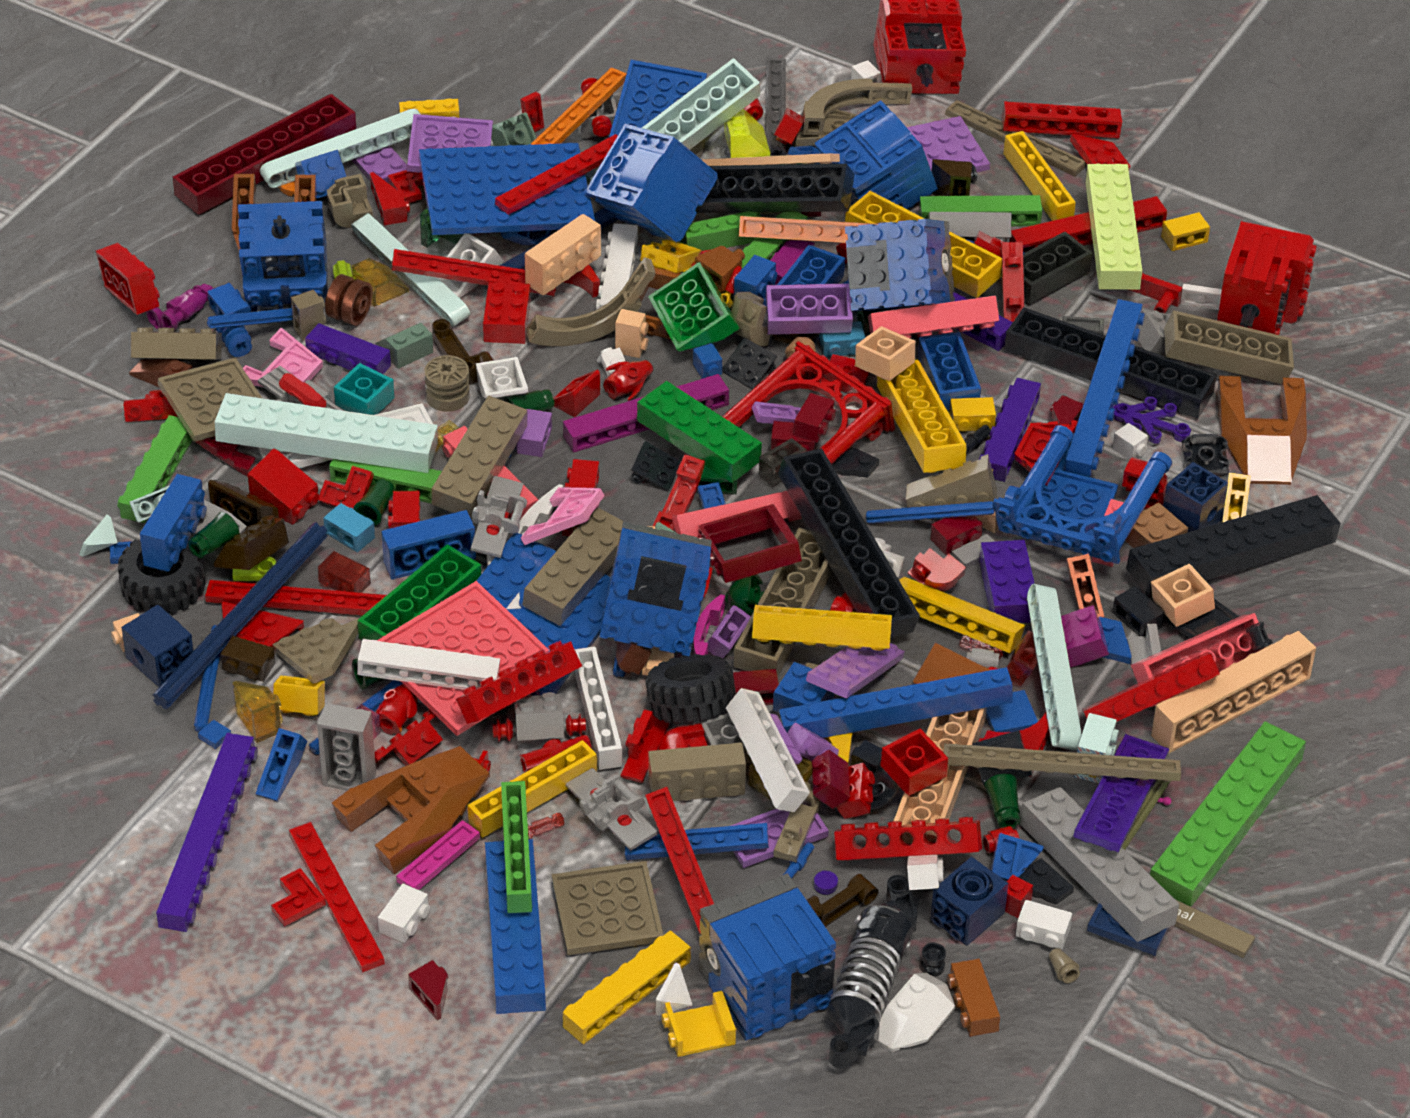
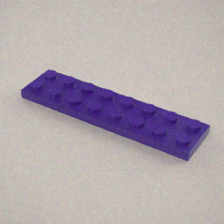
M1125 734L1114 756L1166 759L1169 748ZM1103 776L1075 828L1073 837L1119 853L1155 779L1141 780L1139 778Z

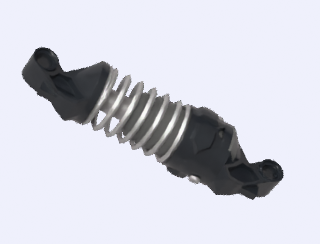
M892 875L887 880V902L867 907L855 919L857 927L850 943L847 957L844 960V966H842L840 971L841 975L838 977V984L834 988V994H832L826 1010L829 1020L841 1033V1035L835 1036L830 1041L829 1062L835 1068H846L860 1055L866 1056L869 1047L879 1040L881 1015L885 1009L884 1006L887 1003L904 951L910 947L909 937L916 931L917 908L920 898L912 895V891L909 890V881L905 876ZM843 985H848L851 990H846Z

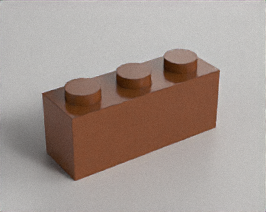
M980 958L951 963L950 974H947V982L949 988L954 990L955 1006L961 1010L960 1018L963 1028L967 1027L970 1037L999 1032L1000 1014Z

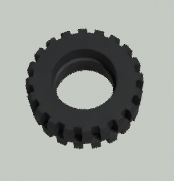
M135 539L131 542L130 547L127 546L119 557L118 574L122 596L129 605L140 612L142 610L146 612L159 605L167 613L175 614L177 610L187 609L190 603L194 604L198 600V596L200 597L204 591L206 577L203 557L198 558L193 555L189 549V544H187L185 549H182L177 563L173 564L170 569L176 572L165 577L148 576L160 569L144 566L140 540L137 541Z
M709 654L683 655L679 658H671L666 662L663 661L649 671L645 681L650 711L653 712V715L658 720H664L666 723L695 724L694 722H706L708 719L718 718L719 715H724L728 712L726 707L736 695L732 666L725 659L719 656L713 657Z

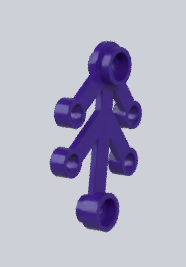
M1146 397L1143 403L1131 406L1126 403H1119L1113 406L1115 409L1114 419L1116 421L1124 422L1125 425L1130 423L1140 431L1143 427L1151 443H1159L1162 437L1161 431L1154 429V427L1172 432L1174 439L1178 442H1182V440L1191 436V429L1188 424L1179 423L1175 425L1159 420V418L1174 417L1176 415L1177 406L1173 403H1167L1164 409L1144 414L1138 412L1156 409V398ZM1133 420L1139 421L1141 425L1139 423H1134Z

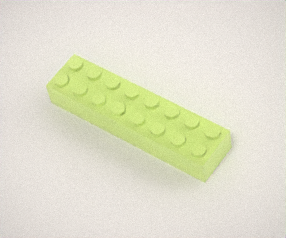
M1088 164L1085 183L1099 289H1140L1142 264L1128 164Z

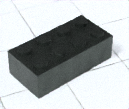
M1064 231L1024 253V300L1031 304L1088 273L1091 268L1092 252ZM1013 264L1008 267H1018V265Z

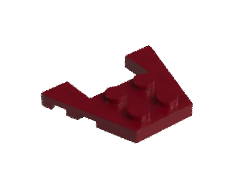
M216 436L195 441L245 476L255 465V457L237 451L240 444L216 441Z

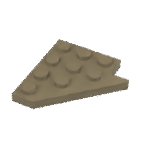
M333 618L324 619L313 627L304 628L299 633L283 637L279 642L272 644L274 652L314 684L334 675L358 635L357 620L359 618L344 625L339 624Z

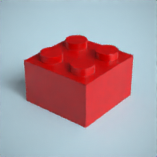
M920 728L882 747L881 767L910 796L947 777L949 758Z

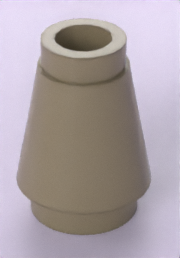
M1060 948L1053 949L1050 952L1049 958L1058 979L1065 983L1074 982L1080 975L1079 965Z

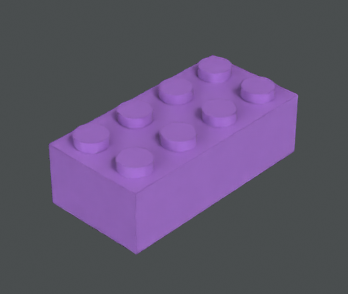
M849 284L767 285L766 313L768 334L851 332L853 317Z

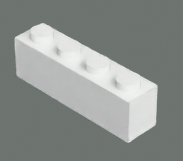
M938 854L908 856L909 890L939 888V881H943L944 875L943 857H938Z

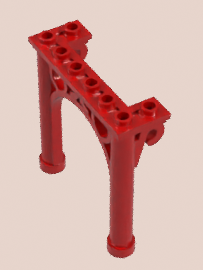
M800 341L795 343V352L722 416L737 427H740L754 414L752 410L754 402L766 403L778 393L791 389H809L819 392L833 399L842 414V423L838 432L821 447L831 464L862 437L865 436L869 440L874 441L883 430L886 432H893L895 430L892 403L887 397L880 396L872 387L865 386L857 377L849 375L842 367L834 365L824 355H819L809 345H804ZM823 377H824L825 379H827L828 381H830V382L822 381V380H823ZM843 390L848 394L843 397L840 391ZM850 402H858L862 405L858 410L846 409V405ZM848 418H854L855 420L848 425Z

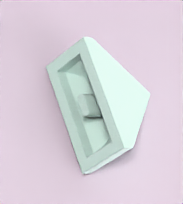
M109 515L104 517L85 540L79 553L80 556H87L117 543L114 527Z

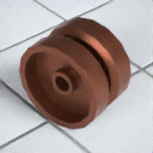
M344 274L338 275L331 283L326 296V315L336 320L343 319L345 323L357 326L361 324L372 302L373 292L371 284L362 280H355L353 277Z

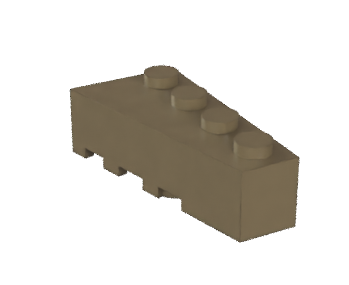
M988 454L981 456V459L975 462H965L959 468L944 470L942 474L935 477L931 475L909 483L906 489L908 508L993 502L997 497V488Z

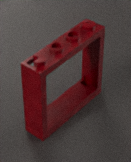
M774 504L698 525L700 532L698 538L712 540L710 564L712 567L714 566L717 576H721L725 583L802 561L799 542ZM769 528L772 529L781 543L778 546L724 561L715 546L717 543Z

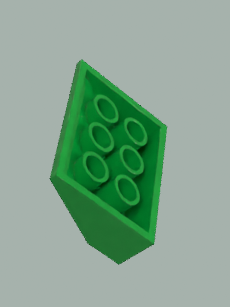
M700 262L648 296L678 352L723 340L740 329L713 279Z

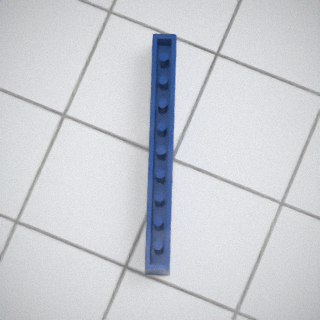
M1120 299L1117 301L1066 457V472L1091 477L1093 470L1098 468L1099 458L1097 456L1098 453L1102 454L1105 443L1103 438L1108 437L1110 429L1108 422L1113 421L1115 414L1113 406L1118 405L1120 392L1118 391L1119 388L1123 389L1125 376L1123 375L1124 372L1128 373L1130 360L1128 359L1134 355V341L1139 340V325L1143 326L1145 313H1142L1143 304Z
M1005 667L849 696L847 699L838 698L779 709L780 722L787 733L794 723H798L820 737L825 738L1013 703L1012 682L1008 669Z

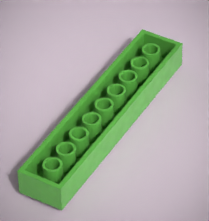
M1265 721L1151 868L1150 876L1175 900L1192 907L1302 761L1306 741Z

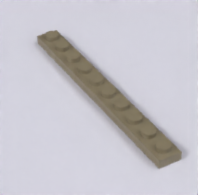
M944 743V754L949 758L948 764L951 766L964 765L976 768L992 767L1001 770H1033L1046 773L1061 772L1071 775L1088 774L1096 777H1129L1141 780L1157 779L1166 782L1180 781L1181 778L1180 760Z

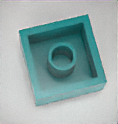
M359 363L334 386L335 405L348 412L376 415L395 398L394 379Z

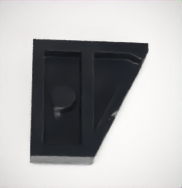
M851 446L832 463L835 471H841L842 476L855 475L868 478L879 466L880 459Z
M1042 858L1031 864L1019 877L1033 885L1032 897L1042 898L1046 902L1055 905L1074 892V886Z

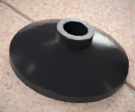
M886 771L873 773L875 783L872 787L873 802H871L870 810L879 809L887 805L898 792L899 785Z

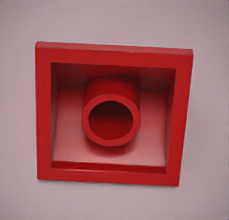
M597 369L573 379L553 397L554 407L575 418L600 395V371Z

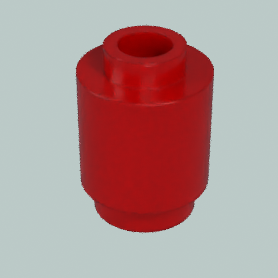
M758 98L743 108L755 120L760 119L764 112Z
M1011 826L988 831L982 837L985 851L988 854H994L997 837L1000 833L1019 838L1017 830H1013Z

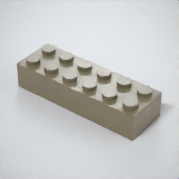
M1174 310L1164 327L1165 351L1168 358L1282 384L1283 378H1289L1294 369L1292 339Z
M488 395L433 485L432 505L453 513L467 510L472 520L473 509L478 506L477 497L479 491L485 492L484 497L487 495L493 477L498 476L527 427L528 410Z
M596 508L590 515V519L580 524L524 588L522 606L561 626L614 564L623 520L600 508Z

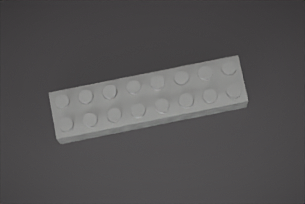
M1061 787L1023 803L1020 825L1040 845H1043L1044 849L1137 942L1176 924L1180 904L1122 847L1118 853L1073 837L1075 828L1084 810Z

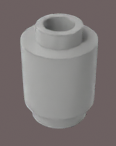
M972 648V652H967L968 659L986 668L991 666L998 668L999 653H994L993 650Z

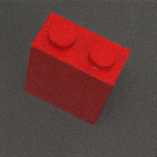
M275 448L247 474L249 494L273 504L278 508L279 518H284V521L291 525L298 519H301L318 502V484Z

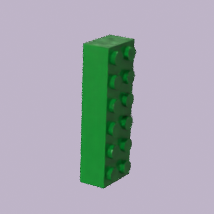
M665 381L637 402L638 422L691 457L704 460L705 466L731 483L761 462L762 442L668 381Z
M447 544L357 620L359 639L378 640L474 583L481 576V564Z

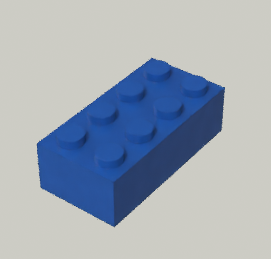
M808 245L777 285L839 284L844 277L845 257Z
M960 332L919 337V361L947 411H950L951 399L980 398L981 387Z
M176 474L140 532L144 566L169 572L173 564L177 563L180 552L188 544L189 537L192 533L196 532L200 519H203L206 515L207 507L204 504L205 491L202 488V480Z
M467 510L381 531L383 560L391 580L413 574L447 544L469 558L476 559V552L471 551L475 537V527Z

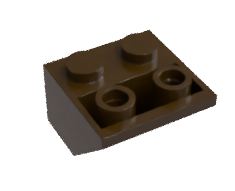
M932 159L931 171L938 188L932 192L934 196L970 195L972 162Z

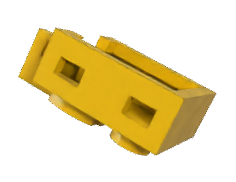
M668 239L662 240V244L653 241L650 245H642L640 261L645 257L652 260L655 268L680 273L692 267L691 264L694 262L695 257L702 250ZM671 247L675 248L676 252L671 251Z

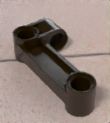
M437 319L432 323L433 343L439 347L443 355L456 356L466 362L469 369V385L478 382L476 363L494 361L490 353L483 351L469 356L452 330L448 320Z
M857 874L849 881L847 888L823 904L820 903L819 897L815 895L806 900L823 925L827 927L861 903L863 905L871 904L876 899L879 889L862 874Z

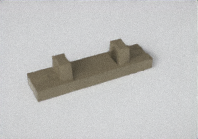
M805 782L810 794L795 812L789 813L774 848V857L797 862L822 802L813 796V784Z

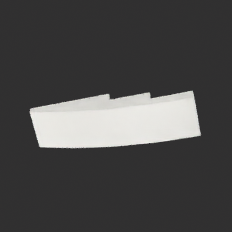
M559 484L550 490L525 513L519 521L520 529L517 533L523 535L529 526L545 523L550 519L558 506H552L550 498L558 487H563V485Z

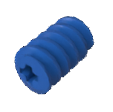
M228 312V313H225V314H223V315L237 314V313ZM245 326L216 328L218 333H222V341L232 356H245L252 350L251 336L248 334Z

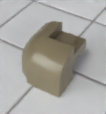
M361 174L334 180L335 184L327 189L328 205L338 225L351 228V224L354 221H357L367 213L373 217V210L367 199L366 184Z
M737 292L731 309V313L740 327L735 333L743 339L745 337L759 346H768L771 334H768L767 323L764 322L767 306L763 305L764 299L751 292Z

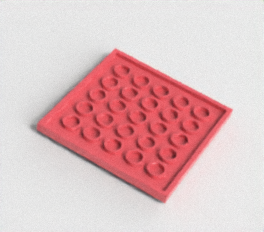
M477 581L377 640L500 658L499 671L508 667L512 670L516 668L514 663L525 658L529 661L533 659L532 654L543 649L545 652L549 650ZM401 681L456 736L485 719L483 718L470 724L466 723L456 701V698L464 695L461 689Z

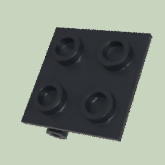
M744 337L722 367V372L747 387L754 389L766 372H773L776 369L774 361L777 356Z
M644 440L631 469L633 471L632 480L638 484L647 479L668 492L681 461Z

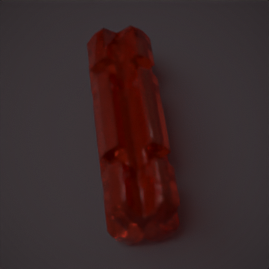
M963 635L960 640L959 646L966 650L970 648L971 652L972 648L993 650L994 653H999V660L1002 657L1003 650L996 647L992 648L987 643L977 639L972 640V637Z
M558 812L551 815V818L547 816L531 822L530 826L528 824V839L532 838L533 834L537 836L553 830L554 826L555 828L563 826L565 823L562 814Z

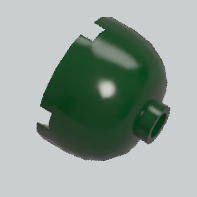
M756 574L731 583L725 596L726 603L730 605V608L733 605L737 606L750 617L752 616L755 605H758L765 592L760 590L759 585H763L760 576Z

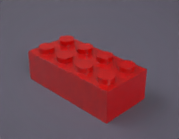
M119 243L95 251L104 287L136 315L159 307L158 298H160V294L154 286L155 274L151 268H148L143 261L138 260L134 254L132 255L127 248H124Z

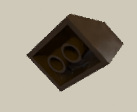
M211 479L208 481L210 503L230 512L247 526L245 530H248L249 526L260 522L262 517L272 515L274 518H279L278 508L273 504L267 503L255 495H251L227 482Z
M272 515L262 517L260 522L249 526L248 530L242 534L234 536V539L224 546L216 558L214 567L250 570L287 545L289 539L284 518H274Z

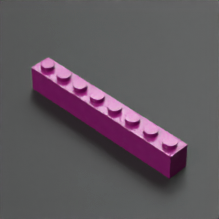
M719 374L677 386V388L711 410L729 405V389ZM643 397L563 421V437L572 452L575 453L650 430L637 421V402Z

